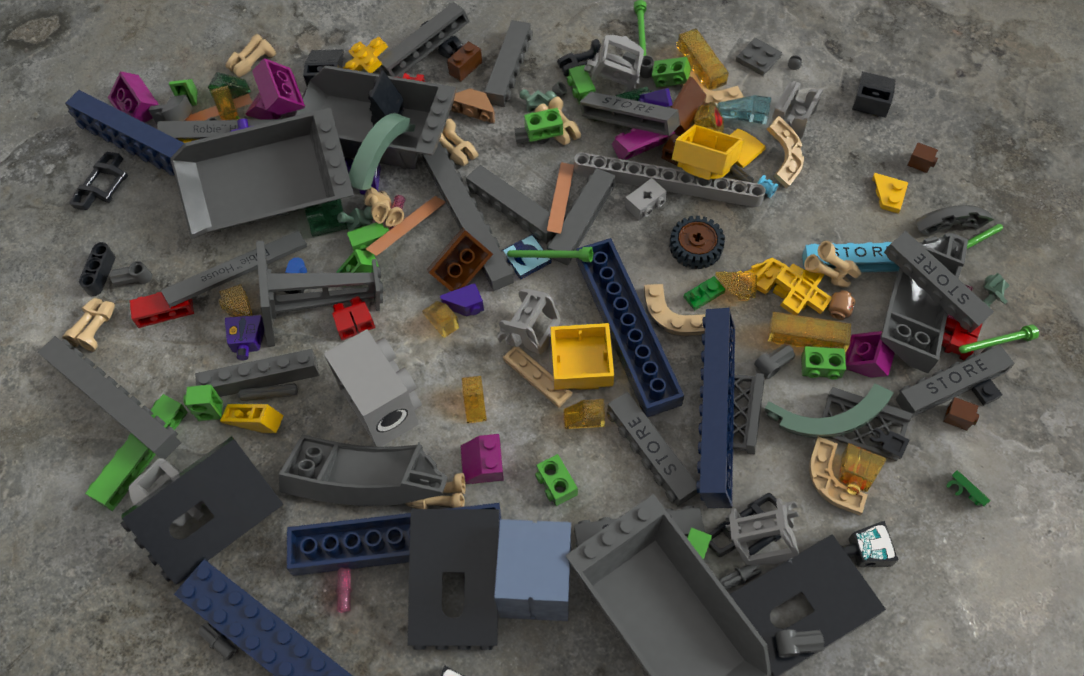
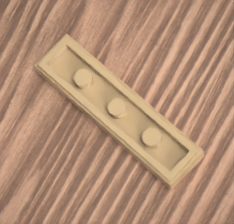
M514 346L503 356V360L558 408L572 396V392L569 389L554 390L553 376L519 346Z

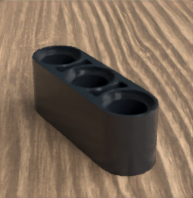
M99 242L93 246L79 278V284L89 296H97L102 292L115 261V254L104 242Z

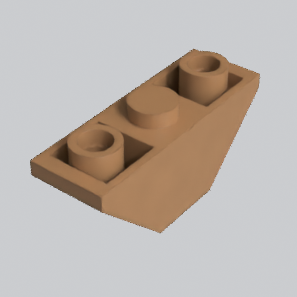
M474 89L455 93L451 111L481 119L485 122H495L494 109L486 93Z

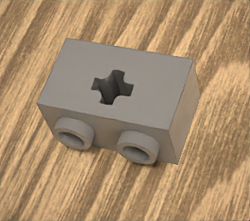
M651 178L625 198V208L640 221L642 218L648 217L657 207L663 206L666 201L667 191Z

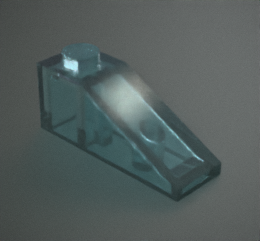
M752 95L719 102L717 110L721 118L766 124L770 111L771 97Z

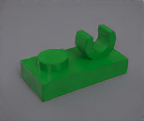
M713 276L686 292L683 297L695 311L724 294L725 288Z
M958 470L952 474L956 480H951L947 483L948 488L952 484L959 486V490L955 493L957 496L963 492V487H965L971 494L968 498L977 506L982 504L985 507L991 501Z

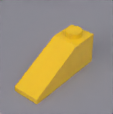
M227 404L220 422L261 433H277L284 415L268 404Z

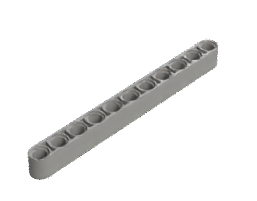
M582 152L574 157L575 173L585 177H589L598 168L616 175L615 182L642 186L652 178L667 192L750 207H759L765 195L764 186L757 183L723 177L707 180L691 175L684 170Z

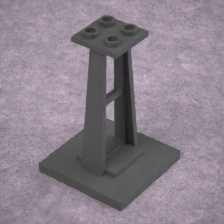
M256 241L261 311L267 347L275 346L273 319H276L277 313L347 303L357 296L361 300L374 298L376 311H380V303H383V283L380 280L381 268L376 265V259H372V273H272L271 269H268L264 241ZM368 285V287L328 291V288L331 287ZM322 288L320 292L276 295V292Z

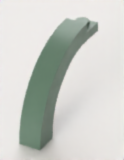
M392 113L383 117L373 126L363 140L351 166L349 177L352 187L360 190L371 188L377 166L390 143L404 132H414L416 125L410 123V118Z
M874 383L866 397L852 409L839 415L825 418L800 416L768 401L765 407V412L768 413L767 416L775 421H778V419L782 420L779 428L789 433L810 438L835 437L853 432L872 421L884 409L894 392Z

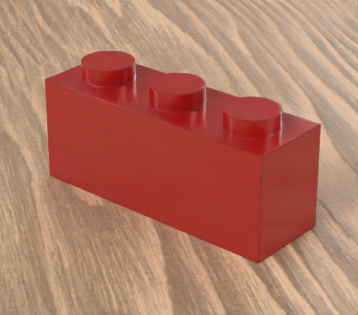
M161 292L129 300L131 319L138 328L194 314L192 298L173 307H169Z

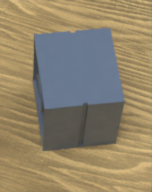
M500 519L494 597L500 618L568 621L570 562L565 555L571 552V522L537 521V523H533V521Z

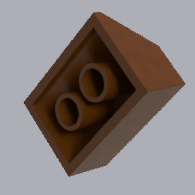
M689 76L671 108L678 109L680 125L674 130V134L681 136L694 124H697L700 119V113H704L707 107L705 102L707 95L691 76Z
M462 227L427 268V271L447 289L454 291L465 287L493 253Z

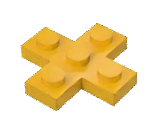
M379 36L373 39L367 47L359 41L348 51L353 59L348 61L343 68L356 71L365 69L368 73H373L382 65L377 56L388 48L387 44Z
M785 264L774 279V282L789 292L780 306L795 317L805 304L821 314L832 298L817 287L824 274L812 273L804 269L800 275Z

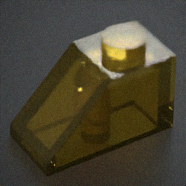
M224 86L211 90L221 120H239L238 108L229 87Z
M716 272V277L738 300L749 301V298H756L758 276L753 272Z
M242 284L219 291L221 295L219 304L222 310L226 309L229 316H253Z
M436 301L422 311L443 338L459 328L457 316L445 303Z
M481 376L462 378L467 424L487 421Z
M604 399L582 400L565 408V429L605 427Z

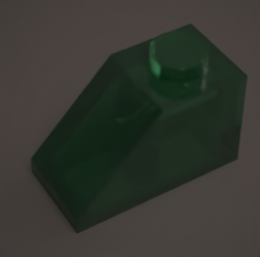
M216 72L208 85L212 97L216 100L230 101L251 92L245 79Z

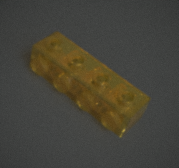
M697 28L679 34L677 48L687 57L694 73L700 77L702 84L709 90L726 85L729 72Z
M779 312L772 313L769 323L768 341L776 344H791L795 347L845 349V353L850 345V323Z

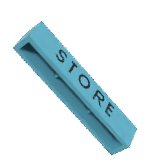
M867 242L863 244L832 243L835 246V254L844 261H853L861 272L899 271L900 267L889 260L884 253L891 242ZM805 245L802 253L803 265L808 256L814 254L819 257L817 251L819 245ZM823 261V262H824L826 265H828L829 267H831V268H833V269L836 268V266H834V265H832V264H830V263H828V262Z

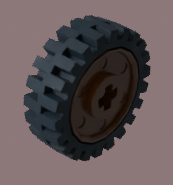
M697 215L695 219H693V216H689L688 220L683 218L681 222L678 221L676 226L673 227L670 236L669 247L670 252L673 253V258H677L679 264L683 262L685 267L689 264L690 269H694L695 266L698 269H702L703 265L705 268H708L710 264L714 265L720 259L725 244V235L722 228L719 229L720 225L718 223L714 224L712 219L708 222V217L700 219V216Z

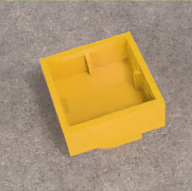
M693 125L676 139L672 160L678 161L677 167L682 168L691 175L707 180L722 178L739 159L744 139Z
M609 323L550 327L554 390L599 389V387L613 386L614 369Z

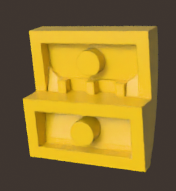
M737 128L730 134L731 136L744 139L740 157L735 162L740 168L746 167L766 149L762 142L741 129Z

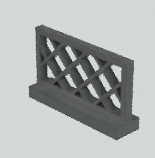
M756 373V376L735 374L736 382L734 381V387L741 394L734 398V407L738 410L734 414V419L742 414L746 419V423L739 427L734 422V427L736 428L734 436L740 433L744 441L743 444L733 442V449L746 450L748 454H755L764 390V374ZM743 381L751 382V387L745 391L739 386ZM745 397L749 404L741 409L736 402Z
M832 387L827 397L822 418L827 417V414L830 417L833 416L829 409L831 403L839 405L843 411L841 413H844L860 403L865 397ZM886 405L876 416L882 424L878 428H884L888 434L890 431L888 426L894 423L902 426L899 435L905 437L907 426L913 413ZM870 423L866 424L869 432L860 435L858 430H855L854 433L857 437L854 439H847L845 435L828 437L894 461L898 460V458L881 451L882 444L880 443L873 446L865 444L862 438L869 434H872L876 439L878 438L876 433L873 432L874 429Z

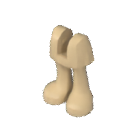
M255 34L239 54L233 52L226 62V68L233 71L236 76L242 77L251 70V66L262 55L272 58L276 55V52L265 39Z
M560 97L553 98L549 102L548 107L546 104H541L535 109L534 113L558 108L563 121V135L553 138L561 144L567 145L570 143L569 135L573 140L581 137L577 124L568 120L563 114V101Z
M447 119L439 142L451 154L450 159L464 167L468 164L465 154L473 160L478 157V153L472 143L462 140L455 133V122L452 119ZM445 137H446L447 139H449L451 142H453V143L456 145V147H454L452 144H450V143L445 139Z
M373 187L366 190L364 201L367 206H372L371 214L377 223L381 224L385 220V224L392 227L403 221L404 212L399 207L390 208L391 199L385 191L378 192Z
M823 241L819 245L817 250L819 257L812 254L806 258L804 263L806 270L829 276L831 283L838 287L848 288L851 282L845 276L847 273L856 279L861 275L860 269L853 261H844L835 254V246L830 241ZM823 261L828 262V263H830V264L836 266V268L833 269V268L829 267V266L826 265Z
M94 297L82 307L83 312H85L84 315L72 328L65 332L62 339H66L74 347L81 345L84 349L94 352L98 346L94 335L98 328L111 318L115 304L109 301L102 302L101 299Z
M458 473L454 475L453 481L447 482L443 493H454L452 496H437L405 504L416 509H427L428 505L451 508L464 507L465 499L463 494L466 492L465 476L463 473Z

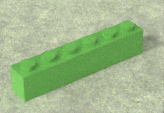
M164 394L155 401L151 409L154 413L152 415L153 418L158 416L166 423L164 425L165 428L170 426L174 430L188 413L181 403ZM130 433L127 441L116 451L113 459L102 469V473L90 484L85 494L95 502L113 511L129 491V486L141 475L156 454Z

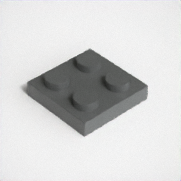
M754 38L736 57V62L764 76L781 58L782 52Z

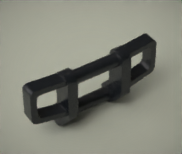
M106 152L95 163L93 171L85 182L79 185L69 204L75 209L88 210L96 197L106 203H110L117 188L128 177L126 172L118 168L123 161V157L119 153ZM110 159H114L111 164H106ZM100 173L116 177L106 192L91 186ZM83 195L87 196L84 202L78 203Z
M767 493L748 504V508L739 514L741 517L765 513L759 506L767 501H770L777 508L776 498L771 493ZM727 521L722 522L709 533L712 535L709 547L718 557H722L736 549L734 542L731 540V531H728L725 525L730 524ZM721 532L732 542L722 549L718 548L712 541ZM781 535L764 537L748 548L750 556L756 554L771 542H777L781 539Z

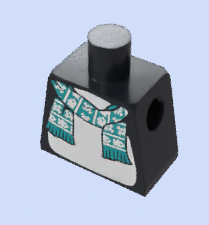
M885 521L853 532L849 537L850 544L841 546L849 558H855L858 567H891L898 561Z

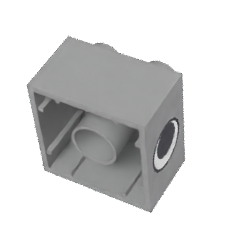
M366 329L324 353L340 390L376 447H382L419 425L414 410L421 407L422 404L414 391L417 389L408 371L405 368L400 370L394 361L396 355L385 338L375 342Z

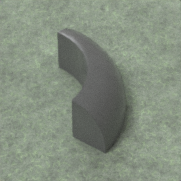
M957 205L927 213L919 217L916 222L919 231L929 237L937 232L951 228L952 224L961 223L962 226L978 229L993 221L994 218L990 212L973 205Z

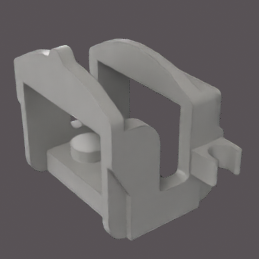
M606 35L599 53L595 55L593 61L588 59L584 71L592 75V81L598 75L625 85L624 92L628 93L631 89H636V85L639 84L644 49L629 40L627 36ZM608 44L636 54L634 66L622 57L607 53Z
M793 81L788 83L779 99L770 124L778 116L784 120L785 113L788 107L791 106L793 108L785 122L802 139L809 117L817 111L823 89H810L806 99L802 100L797 98L801 83Z
M527 288L525 290L520 289L518 294L522 304L511 322L506 320L499 322L501 329L497 338L499 343L505 339L507 345L515 347L523 343L528 350L541 355L551 345L550 327L559 326L561 318L553 299L547 293ZM543 311L544 315L553 320L538 343L533 327L537 317Z
M164 458L157 459L129 486L132 503L134 505L181 471ZM156 481L158 485L148 493L146 489ZM199 502L171 524L180 527L193 517L199 521L204 515L200 511L204 502Z
M781 498L776 499L777 510L741 517L736 508H732L731 514L724 517L727 522H730L725 527L728 531H731V540L747 565H777L779 562L799 555L797 541L791 530L794 527L793 518L799 516L796 510L791 511L793 508L798 507L795 501L786 503ZM781 534L789 547L750 556L745 541Z

